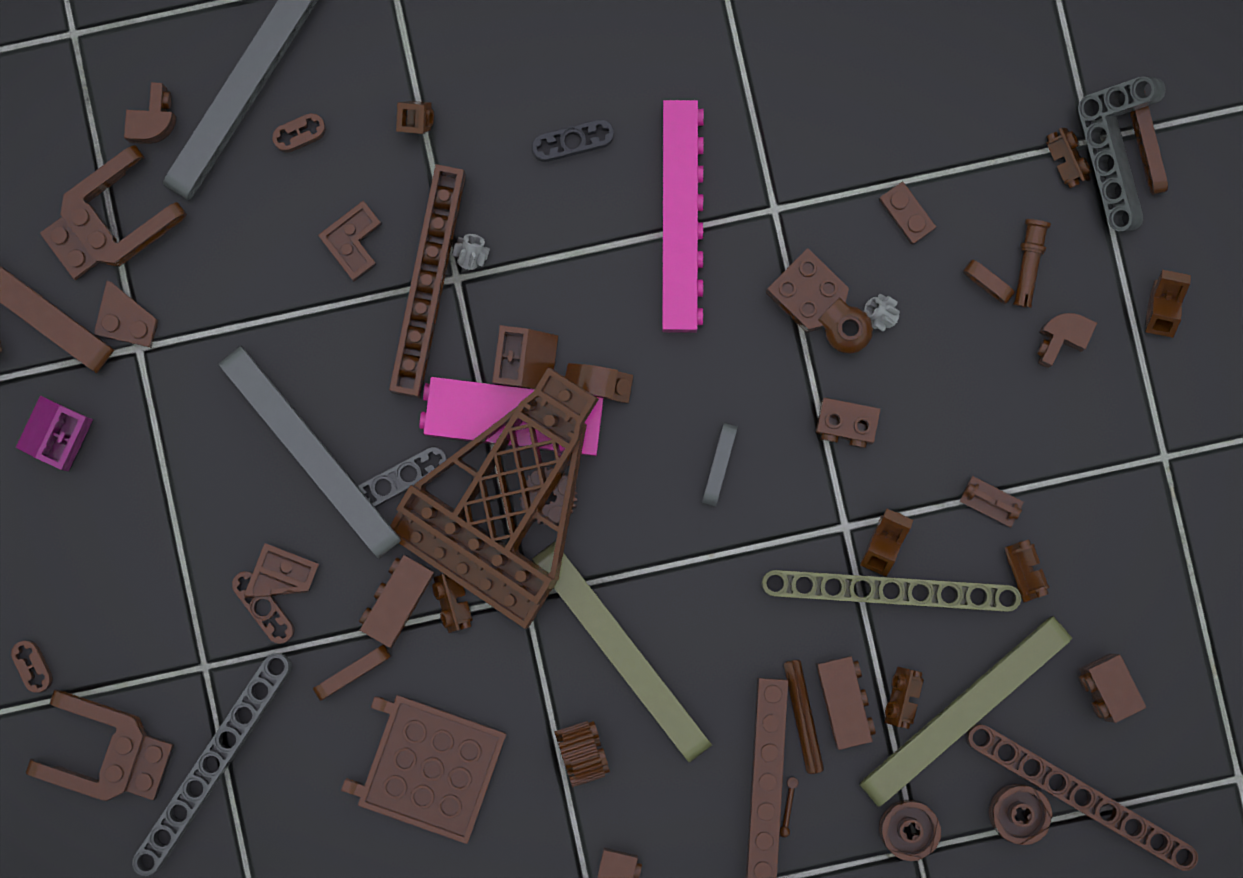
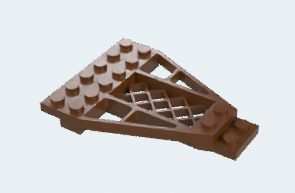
M548 367L533 393L523 399L516 408L417 483L410 485L396 508L398 511L397 515L390 524L401 539L399 544L524 629L529 628L559 579L587 426L585 421L599 399ZM522 421H524V422L527 423V424H525V425H521V426H520V424L522 423ZM505 426L479 471L462 460L463 457ZM529 428L532 444L519 447L516 431ZM535 429L551 440L538 443ZM511 441L512 449L505 450ZM553 444L556 460L542 463L539 447ZM559 445H561L562 447L565 448V450H564V452L562 453V455H561V452H560V447H559ZM533 448L536 465L523 467L520 451ZM514 453L517 469L503 472L501 456ZM454 464L474 476L473 481L455 509L426 490V486ZM556 464L546 479L543 467ZM496 465L497 474L490 475ZM570 466L560 523L558 525L542 513V508L566 468ZM537 469L541 485L527 488L524 471ZM518 473L521 489L508 492L505 476ZM498 478L502 494L489 497L486 480ZM540 489L531 504L528 492ZM481 490L482 499L475 500ZM522 493L525 510L512 513L509 496ZM503 498L506 514L493 517L490 500ZM483 502L487 519L473 521L470 506ZM525 514L515 529L513 516ZM507 518L510 535L497 537L494 521ZM535 519H539L558 532L550 573L518 551L520 543ZM487 522L489 532L478 526V524ZM510 538L507 544L501 541Z

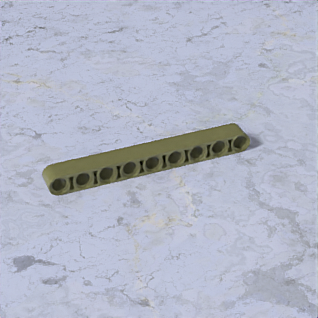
M555 541L532 558L535 564L548 573L551 572L556 545ZM563 552L559 579L554 589L689 763L710 748L712 744Z
M782 570L769 571L762 577L761 581L763 591L767 595L774 597L1003 612L1017 609L1021 602L1020 592L1010 585ZM772 575L779 576L783 582L782 588L777 592H773L767 587V579ZM800 577H806L811 582V589L806 594H802L796 589V581ZM829 579H835L840 584V591L834 596L829 595L825 590V583ZM858 581H864L869 586V592L865 597H858L854 592V585ZM889 582L895 584L898 589L897 596L893 599H887L883 594V587ZM918 584L924 586L927 592L925 599L922 601H917L912 596V590ZM946 586L953 588L955 591V599L951 603H946L941 598V592ZM975 588L982 590L984 593V600L979 605H975L970 599V594ZM1004 590L1011 592L1013 595V602L1008 607L1003 606L999 601V596Z
M1054 616L1048 618L866 776L859 786L877 807L883 805L1072 640V636Z

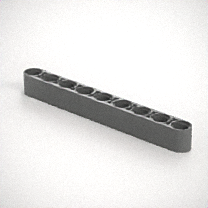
M278 0L168 171L163 181L165 187L186 200H190L194 196L318 0Z
M241 345L218 363L378 559L401 541L397 533Z
M282 653L271 654L263 661L134 855L132 866L137 874L149 876L163 866L291 673L292 662L287 655ZM275 658L281 659L285 665L284 671L279 675L271 670V662ZM260 682L268 687V695L264 699L258 698L255 694V686ZM242 707H247L252 712V719L249 723H244L239 719L238 713ZM226 731L232 732L236 737L233 747L225 746L222 741L223 734ZM209 756L216 757L220 762L219 769L216 772L210 771L206 766ZM193 780H197L203 785V793L200 796L194 795L190 790ZM177 805H182L186 808L187 816L185 820H179L175 817L174 809ZM161 829L167 830L170 833L171 840L168 845H164L158 840V833ZM144 854H149L153 857L154 866L152 869H147L142 865Z

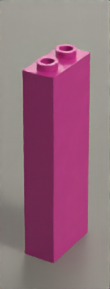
M431 377L430 384L425 383L423 400L428 401L427 411L421 412L419 428L424 429L425 436L472 441L516 408L535 389ZM597 397L599 400L585 421L587 426L581 455L597 457L603 409V398ZM522 421V423L520 424V426H521V425H525V424H527V423L524 422V421ZM505 426L483 443L495 444ZM529 428L516 431L519 447L532 444ZM535 429L538 443L551 440ZM553 444L540 446L539 450L554 452ZM559 445L560 452L563 453L565 448Z

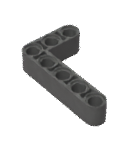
M1138 77L1086 95L1078 105V112L1108 223L1116 231H1134L1143 222V212L1117 116L1161 101L1165 96L1166 88L1164 82L1156 77ZM1147 83L1151 85L1152 89L1148 97L1144 93ZM1121 92L1125 95V102L1122 106L1118 102ZM1097 101L1099 104V111L1095 115L1093 112V104ZM1103 129H1105L1107 133V137L1104 142H1102L1100 139V133ZM1110 156L1114 159V166L1111 170L1107 164ZM1117 184L1122 188L1119 198L1115 194ZM1125 211L1129 215V222L1127 225H1125L1122 221V216Z

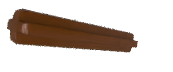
M788 661L784 663L806 771L808 774L820 773L824 768L801 661Z

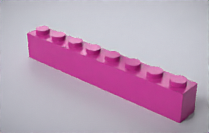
M663 100L662 332L697 333V325H703V308H697V297H703V280L697 279L698 268H703V251H698V240H703V222H698V211H703V194H698V183H703V166L698 165V154H703V137H698V126H703L704 111L703 109H698V100Z

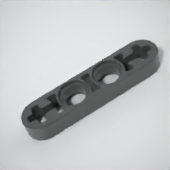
M428 448L358 485V487L366 495L368 492L365 488L370 486L371 494L377 499L372 504L374 507H377L407 491L410 485H414L426 476H423L421 468L415 461L421 459V463L424 464L430 460L429 455L434 453L436 456H442V459L439 461V465L447 460V455L439 448ZM430 465L424 469L429 474L435 467ZM406 466H413L417 471V477L412 482H405L401 478V471ZM383 479L388 480L392 486L390 493L385 496L378 495L375 489L377 482Z

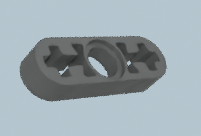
M728 423L723 424L702 500L704 504L716 507L738 426Z

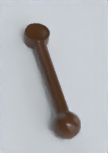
M790 777L787 780L789 790L783 826L780 828L779 834L783 838L790 835L788 825L794 789L799 784L795 777Z

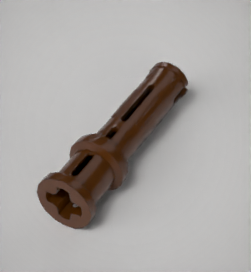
M1025 219V224L1027 225L1025 240L1020 245L1021 251L1024 253L1013 305L1032 308L1031 304L1040 256L1046 252V247L1044 246L1045 237L1051 223Z

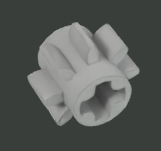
M467 234L464 238L458 237L452 255L458 257L457 263L464 269L473 270L478 265L483 267L490 248L484 247L485 241L482 237L476 234Z
M879 294L878 297L868 300L864 307V312L870 318L874 329L878 328L881 331H885L886 328L893 327L899 319L900 311L894 308L898 302L890 296L885 297Z

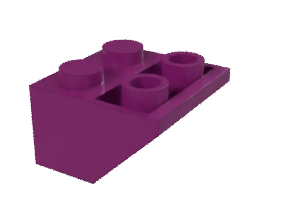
M40 395L15 448L60 470L69 472L93 419Z

